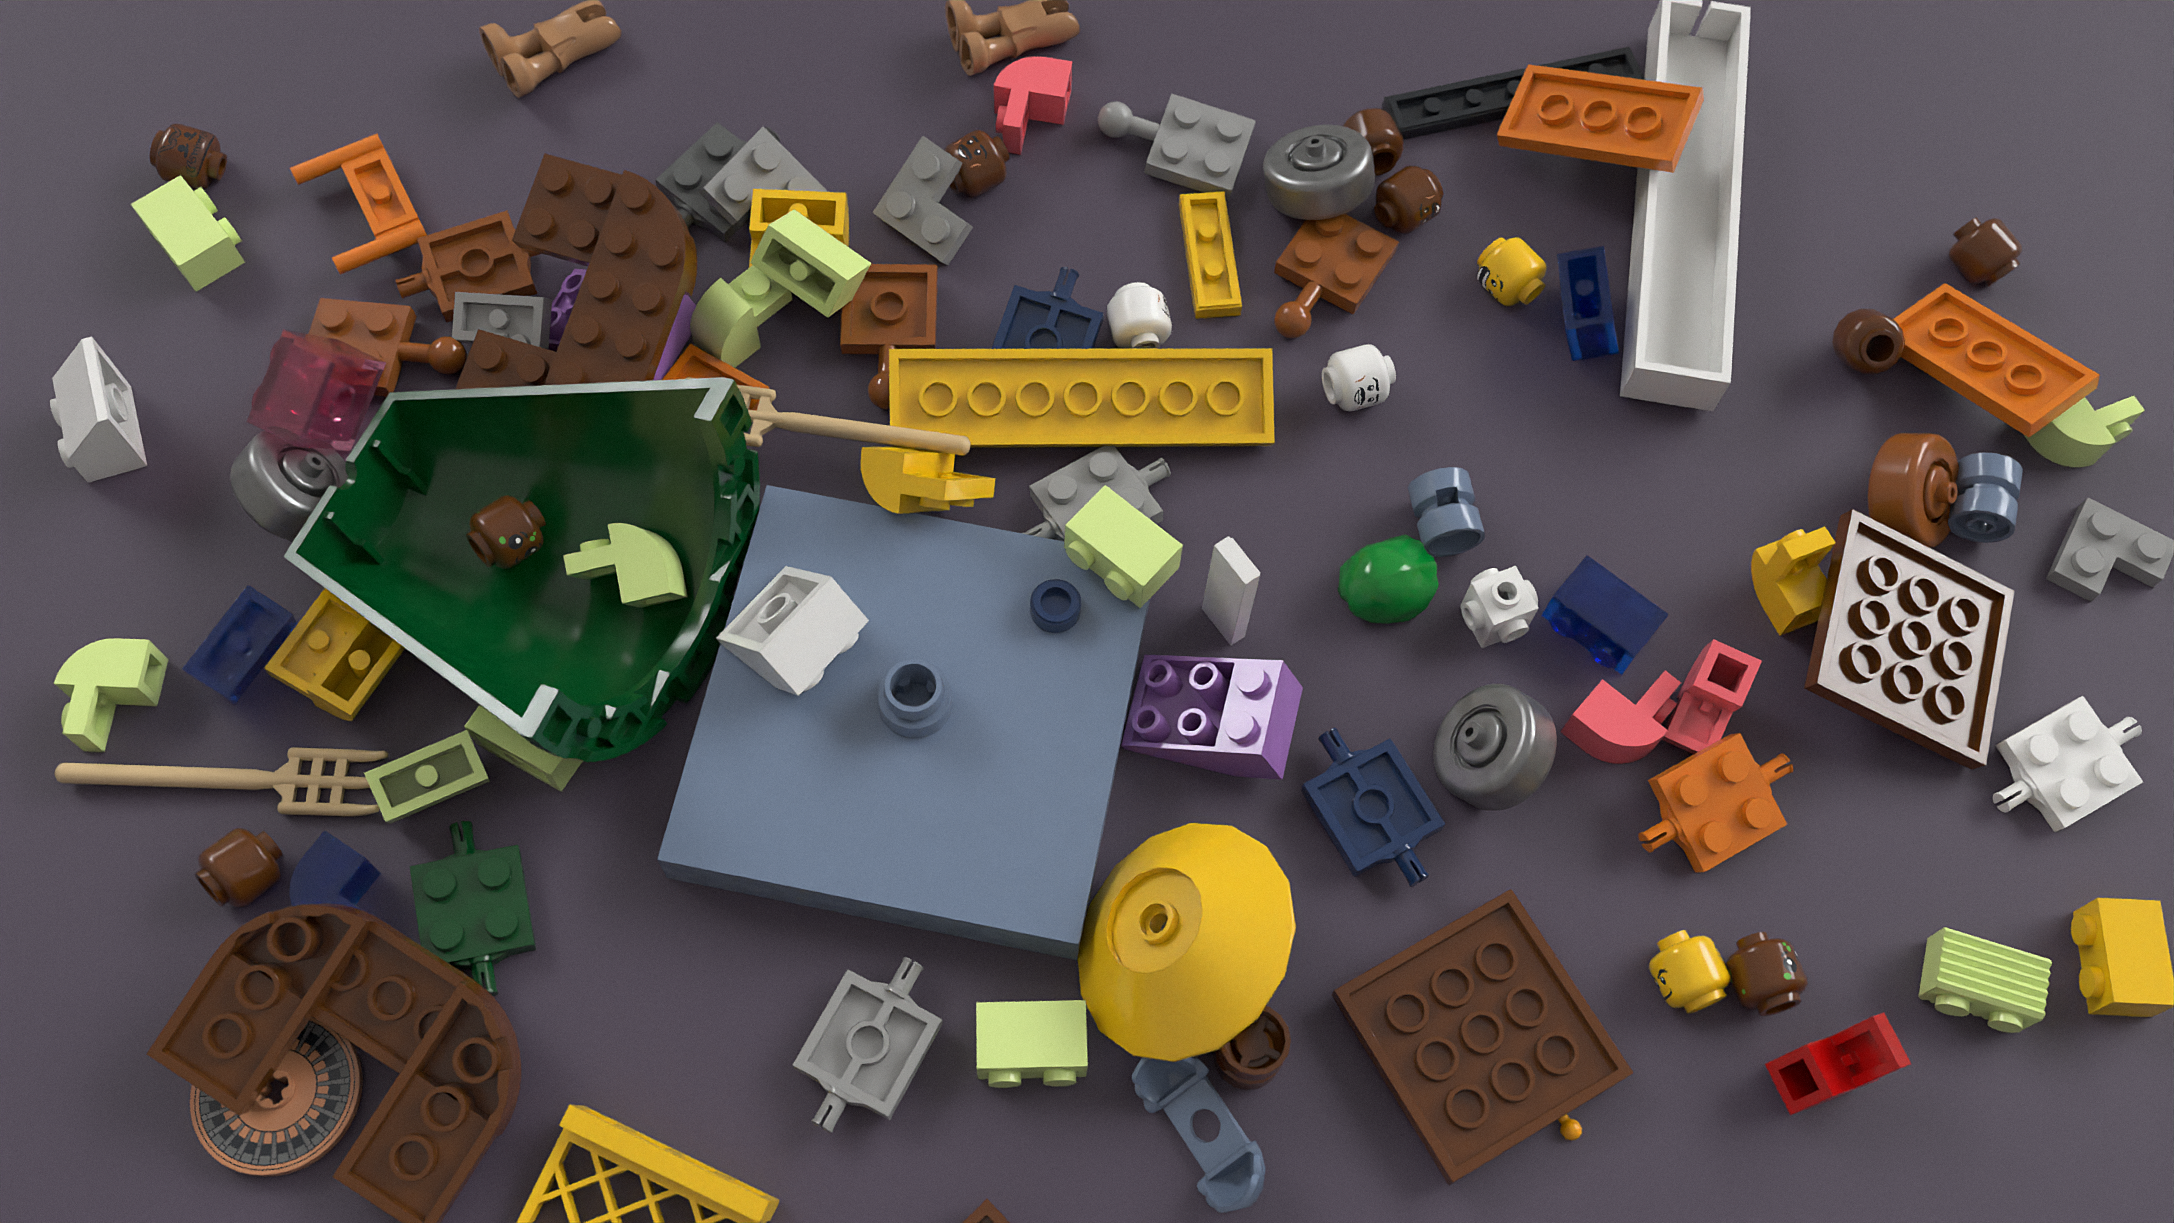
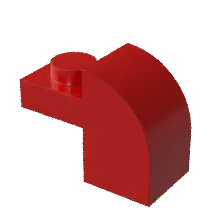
M1881 1013L1830 1037L1801 1046L1766 1063L1765 1066L1789 1114L1793 1115L1875 1082L1881 1077L1910 1065L1911 1062L1885 1013Z

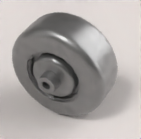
M1315 125L1288 133L1270 147L1263 161L1265 185L1269 201L1278 211L1293 218L1320 220L1345 214L1364 202L1374 187L1375 173L1371 146L1363 135L1344 126Z
M275 427L258 433L242 450L231 467L230 481L237 501L251 519L268 532L293 542L329 485L340 487L345 483L348 476L345 471V460L328 444L301 430Z
M1489 684L1478 687L1464 695L1452 706L1438 729L1433 751L1437 776L1450 793L1474 807L1487 811H1500L1514 807L1529 798L1547 777L1556 754L1557 735L1552 717L1543 705L1515 687L1505 684Z

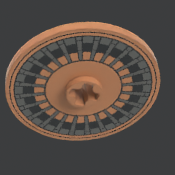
M311 1016L248 1113L237 1115L192 1085L190 1113L199 1141L206 1151L221 1164L247 1175L261 1177L280 1176L301 1170L326 1155L342 1139L357 1113L363 1084L362 1068L357 1051L352 1042ZM275 1079L284 1084H289V1086L281 1091L283 1100L279 1103L269 1098L265 1099V1096L272 1092L270 1083Z

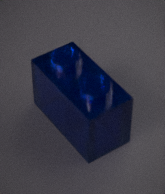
M1604 246L1557 254L1565 331L1572 361L1619 354L1611 283Z
M1588 555L1552 596L1542 614L1558 634L1574 639L1590 651L1591 656L1596 662L1606 668H1613L1621 675L1648 644L1669 615Z
M247 585L182 670L203 686L235 705L297 625V621L291 612Z

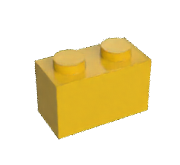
M2096 898L2073 911L2071 935L2074 943L2078 945L2082 968L2079 974V987L2083 996L2086 997L2089 1014L2153 1017L2174 1007V976L2161 901Z

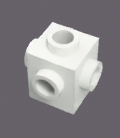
M1516 566L1500 572L1497 568H1491L1476 575L1471 580V584L1460 605L1465 623L1473 631L1481 648L1500 641L1503 643L1511 642L1529 631V624L1539 609L1538 597L1533 585L1528 580H1523Z

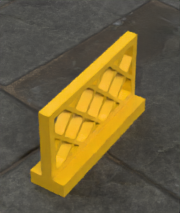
M569 1104L559 1125L563 1127V1130L517 1223H534L543 1203L562 1196L569 1223H581L572 1192L597 1182L600 1183L608 1214L584 1223H605L610 1220L612 1223H623L621 1216L648 1205L654 1223H665L658 1202L677 1194L689 1199L696 1223H716L727 1218L737 1223H766L771 1220L780 1200L587 1106ZM574 1143L590 1151L597 1175L569 1185L563 1162ZM603 1158L619 1166L606 1170ZM630 1170L640 1176L646 1199L618 1209L609 1178ZM556 1179L559 1189L549 1193ZM652 1182L669 1190L656 1195ZM702 1206L718 1213V1215L705 1219Z

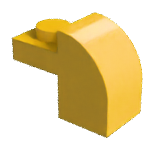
M1825 526L1809 533H1805L1803 529L1796 530L1778 541L1755 549L1751 560L1753 585L1761 606L1779 636L1814 623L1819 619L1827 579L1818 565L1836 543Z

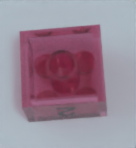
M283 329L280 339L272 347L270 353L271 362L263 382L256 389L252 397V409L246 422L295 446L351 451L386 362L338 339Z

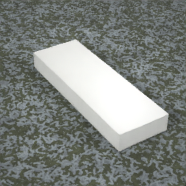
M1228 536L1214 545L1202 610L1232 646L1245 637L1260 572L1235 540Z

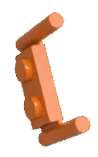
M377 133L290 167L298 185L342 168L376 238L375 240L332 257L340 275L417 244V238L427 235Z

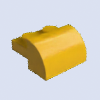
M753 189L749 227L752 239L750 261L768 225L794 209L849 247L847 194L841 192Z
M862 447L861 473L864 484L872 498L880 506L893 513L949 510L950 505L974 507L975 499L994 497L995 478L953 472L955 454L905 447Z
M324 588L264 669L270 676L310 698L315 706L343 720L353 721L405 648Z

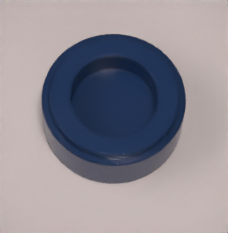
M1060 579L1042 582L1034 589L1031 595L1030 614L1032 620L1039 628L1047 632L1060 633L1069 630L1077 623L1081 614V597L1078 590L1071 583Z

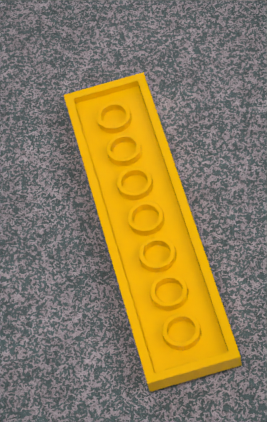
M1272 348L889 349L890 426L966 436L970 440V448L1272 446L1275 443Z

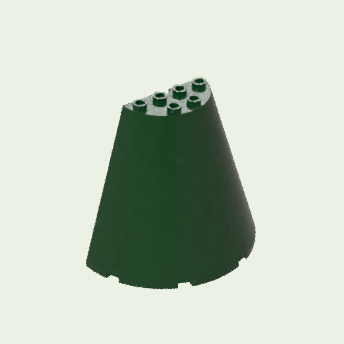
M725 377L390 392L346 459L345 471L348 476L347 480L340 487L329 485L284 557L535 747L565 759L572 758L585 762L612 759L644 744L668 725L661 717L675 701L688 703L716 660L720 642L716 638L725 629L734 599L732 593L739 569L743 568L759 513L760 476L758 452L747 449L744 432H748L752 425L751 418L735 380ZM504 495L513 496L522 504L530 500L539 509L546 522V525L540 528L543 535L542 548L511 569H501L495 564L491 567L484 565L474 553L466 538V534L471 531L469 525L471 516ZM625 523L660 535L672 545L682 565L688 597L642 608L622 604L617 573L589 580L568 576L563 555L580 552V544L598 539L610 540L608 524Z

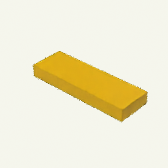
M1225 192L1180 194L1179 210L1195 319L1240 316L1242 302Z

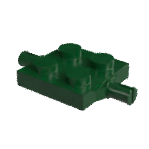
M461 821L464 841H462L461 829L458 822H455L449 826L454 854L449 855L443 860L410 866L420 945L455 968L471 969L473 980L483 987V979L485 978L486 989L494 997L498 995L493 965L508 956L536 950L521 851L518 844L487 851L475 849L473 823Z

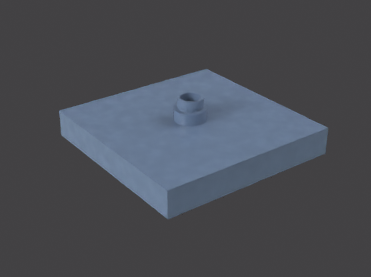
M767 485L725 628L785 566L831 576L869 621L858 632L859 636L855 644L847 651L838 654L823 669L824 674L821 680L814 687L802 692L799 696L774 687L720 643L657 858L666 877L1077 960L1150 599L1139 608L1129 599L1121 600L1117 598L1106 587L1104 579L1090 568L1084 570L1072 562L1064 548V541L917 513L897 514L880 506ZM1051 579H1060L1071 583L1078 590L1081 597L1079 620L1072 628L1060 633H1051L1039 628L1032 620L1030 614V599L1034 589L1042 582Z

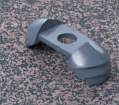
M1195 1056L1177 1062L1143 1057L1132 1074L1135 1092L1143 1099L1145 1109L1148 1112L1155 1113L1164 1109L1206 1175L1198 1181L1197 1188L1199 1192L1206 1196L1207 1204L1220 1213L1251 1206L1258 1199L1264 1185L1266 1168L1262 1153L1255 1140L1249 1141L1206 1075L1209 1072L1207 1067ZM1201 1109H1208L1219 1118L1220 1133L1214 1141L1207 1142L1201 1140L1193 1130V1118Z

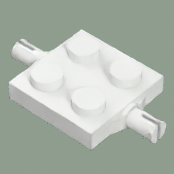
M2084 696L2073 700L1995 745L2009 765L2015 783L1994 793L1992 797L1994 804L2012 796L2011 799L1997 806L2000 811L2006 813L2027 800L2042 813L2054 832L2068 827L2143 782L2120 745L2132 738L2138 737L2142 733L2141 726L2138 725L2123 733V730L2137 723V720L2134 718L2125 717L2119 723L2107 728L2100 721Z

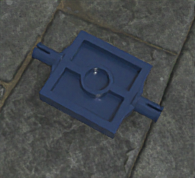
M1061 267L1053 292H1036L1014 285L991 349H1093L1104 320V313L1083 307L1070 298L1080 274L1072 268L1069 273L1068 267Z
M1336 727L1330 729L1329 732H1324L1319 736L1318 740L1324 746L1333 763L1325 773L1305 782L1301 792L1352 875L1356 877L1378 864L1395 861L1410 887L1417 885L1418 882H1423L1429 877V873L1426 872L1413 850L1419 842L1442 831L1445 822L1391 738L1370 749L1351 752Z

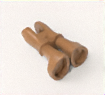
M587 0L576 4L547 21L535 23L533 30L514 37L509 36L496 23H489L479 27L482 43L498 74L501 77L504 76L510 91L518 98L531 93L538 83L556 71L559 73L563 72L572 62L606 49L621 37L619 26L612 18L606 16V10L599 0Z
M948 0L945 4V15L954 50L956 52L959 51L962 68L969 76L982 73L989 65L1005 58H1017L1028 50L1064 43L1076 37L1080 32L1075 16L1072 13H1068L1069 4L1067 0H1027L1013 6L998 7L997 12L986 15L973 14L965 0Z

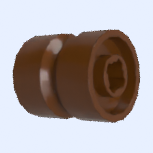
M1265 1006L1257 1020L1220 1049L1213 1051L1214 1065L1221 1078L1233 1087L1244 1090L1258 1089L1270 1083L1288 1056L1291 1044L1289 1027L1279 1013Z

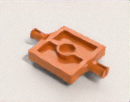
M1735 733L1729 734L1652 777L1648 782L1660 804L1662 822L1638 834L1639 841H1647L1641 845L1646 851L1651 853L1656 848L1673 839L1684 850L1694 871L1706 872L1788 825L1772 795L1770 784L1793 772L1792 764L1784 765L1790 762V759L1785 754L1780 753L1777 757L1760 766L1754 761L1742 735Z

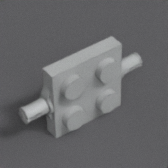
M1102 446L1029 486L1030 496L1043 513L1044 522L1022 534L1064 541L1065 525L1104 485L1117 493L1155 524L1163 521V510L1150 494L1148 487L1165 477H1169L1171 475L1167 463H1164V459L1159 458L1148 466L1136 470L1125 461L1115 446Z
M904 957L889 985L871 982L847 969L793 1063L796 1071L819 1082L828 1093L814 1119L811 1121L819 1128L823 1127L825 1131L832 1133L847 1104L865 1107L889 1121L892 1118L943 1025L941 1018L918 1007L908 995L920 972L924 969L919 963L914 961L912 964V959Z

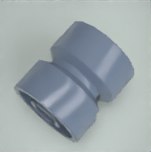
M1975 453L1961 458L1958 462L1959 471L1956 479L1959 496L1950 505L1948 526L1951 532L1960 538L1973 542L1989 543L2008 539L2015 533L2018 510L2016 500L2020 495L2023 468L2019 462L1998 453Z
M1456 467L1440 468L1426 472L1410 482L1408 492L1414 515L1420 519L1417 527L1421 542L1424 544L1428 554L1436 557L1452 556L1473 549L1482 543L1485 533L1479 510L1473 506L1475 495L1468 471Z

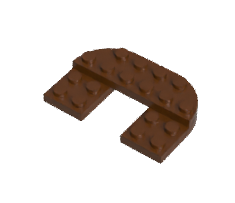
M544 153L512 241L520 248L588 267L557 352L478 329L456 389L651 381L654 379L684 294L688 296L693 294L697 277L695 242L688 231L682 215L663 192L647 179L627 170H624L623 174H618Z
M304 904L267 912L245 923L218 947L146 1055L237 1115H242L249 1112L312 1016L399 1073L395 1082L332 1177L401 1223H441L495 1138L503 1134L516 1107L521 1083L520 1050L516 1034L503 1008L475 980L381 919L357 908L338 904Z

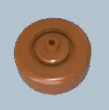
M1899 433L1887 439L1879 449L1870 472L1868 484V510L1870 518L1931 549L1941 544L1951 531L1948 526L1950 505L1959 496L1956 485L1959 464L1955 451L1949 441L1941 435L1930 433Z

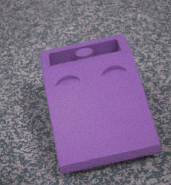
M1144 655L1121 746L1125 750L1232 776L1282 780L1303 687L1283 660Z

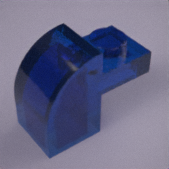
M324 830L304 854L294 870L290 883L292 906L338 904L360 909L356 904L381 875V872L367 858Z

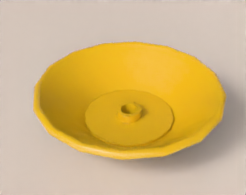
M1189 823L1148 838L1114 866L1089 905L1078 954L1081 996L1083 1000H1086V1006L1101 1033L1133 1056L1177 1062L1220 1049L1258 1019L1285 976L1296 930L1290 882L1267 846L1233 826ZM1167 921L1165 927L1161 931L1162 925Z

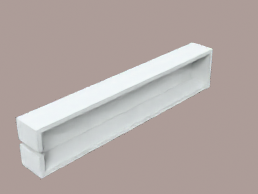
M1660 0L1648 28L1644 79L1702 87L1704 101L1674 173L1639 167L1637 169L1620 396L1714 411L1731 384L1751 7L1711 1L1696 36H1689L1702 8V0Z

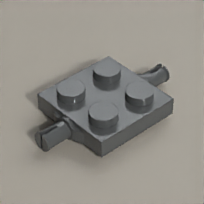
M718 122L657 177L655 181L656 187L674 202L687 228L691 224H695L696 226L708 229L723 242H726L750 219L751 208L732 226L699 192L747 142L736 137ZM766 127L765 129L780 142L778 134L774 130L772 131L770 127Z

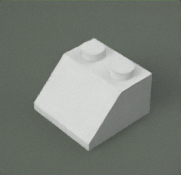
M92 336L81 339L52 378L56 398L50 400V407L57 424L62 427L64 439L58 440V449L63 462L68 468L74 467L90 483L145 467L147 462L130 384Z
M785 566L716 639L774 687L799 696L802 692L814 687L821 680L824 674L823 669L838 654L847 651L855 644L859 636L858 632L869 620L831 576Z

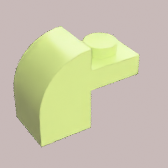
M753 265L729 284L722 278H719L705 292L692 314L690 329L694 345L736 368L761 348L757 327L792 300L791 291Z
M2134 395L2096 411L2084 397L2034 435L2025 437L2038 453L2054 463L2068 467H2086L2096 463L2116 442L2128 436L2133 431L2130 425L2145 410Z
M625 523L608 524L610 540L598 539L580 544V552L563 555L568 576L589 580L617 573L622 604L642 608L688 597L682 565L675 549L660 535Z
M103 639L90 643L76 651L62 665L54 681V684L71 698V701L65 705L62 712V734L83 751L105 752L116 704L158 705L168 658L150 640Z

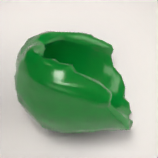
M1408 535L1393 537L1362 547L1340 567L1338 592L1340 597L1348 603V608L1352 614L1369 623L1389 624L1409 621L1427 609L1438 589L1437 564L1434 557L1425 550L1424 544L1420 540L1413 539Z

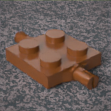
M508 210L417 238L423 255V272L396 279L395 282L402 299L430 290L431 294L438 300L446 322H451L454 315L455 292L515 296L538 294L530 273V258L541 253L520 248L512 241L515 229Z

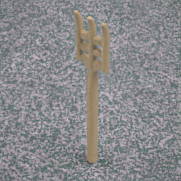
M737 384L747 409L751 399L760 400L757 411L748 410L753 425L750 434L744 433L746 446L760 447L763 443L762 435L777 427L798 433L955 455H966L970 450V440L968 437L795 412H777L772 405V401L776 398L775 390Z
M292 747L287 752L289 762L275 772L236 768L61 763L56 767L55 777L58 782L66 784L242 790L275 788L282 796V801L278 804L279 814L355 817L377 813L380 809L378 805L343 803L345 789L358 790L370 788L366 777L347 776L349 763L382 760L388 757V752ZM302 761H313L310 775H300ZM326 761L336 762L334 776L324 775ZM298 788H308L306 802H295ZM321 788L332 789L329 803H319Z

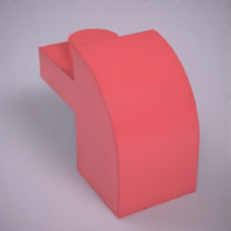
M1027 57L1009 64L1000 72L994 83V113L997 114L996 132L1003 133V143L1008 153L1021 155L1029 119L1064 125L1072 90V61L1048 57Z
M1715 639L1709 642L1697 657L1679 691L1677 705L1666 726L1668 732L1662 740L1692 754L1719 741L1732 713L1742 707L1762 660Z
M1665 670L1635 705L1602 679L1572 714L1561 730V733L1583 751L1601 761L1615 764L1637 761L1648 755L1667 734L1668 730L1661 724L1677 705L1670 697L1681 682Z

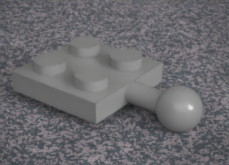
M1171 94L1161 124L1133 116L1127 105L1116 101L1103 106L1098 115V125L1101 131L1109 137L1119 138L1129 133L1154 141L1146 162L1144 174L1203 193L1224 191L1225 198L1228 201L1256 120L1175 94Z

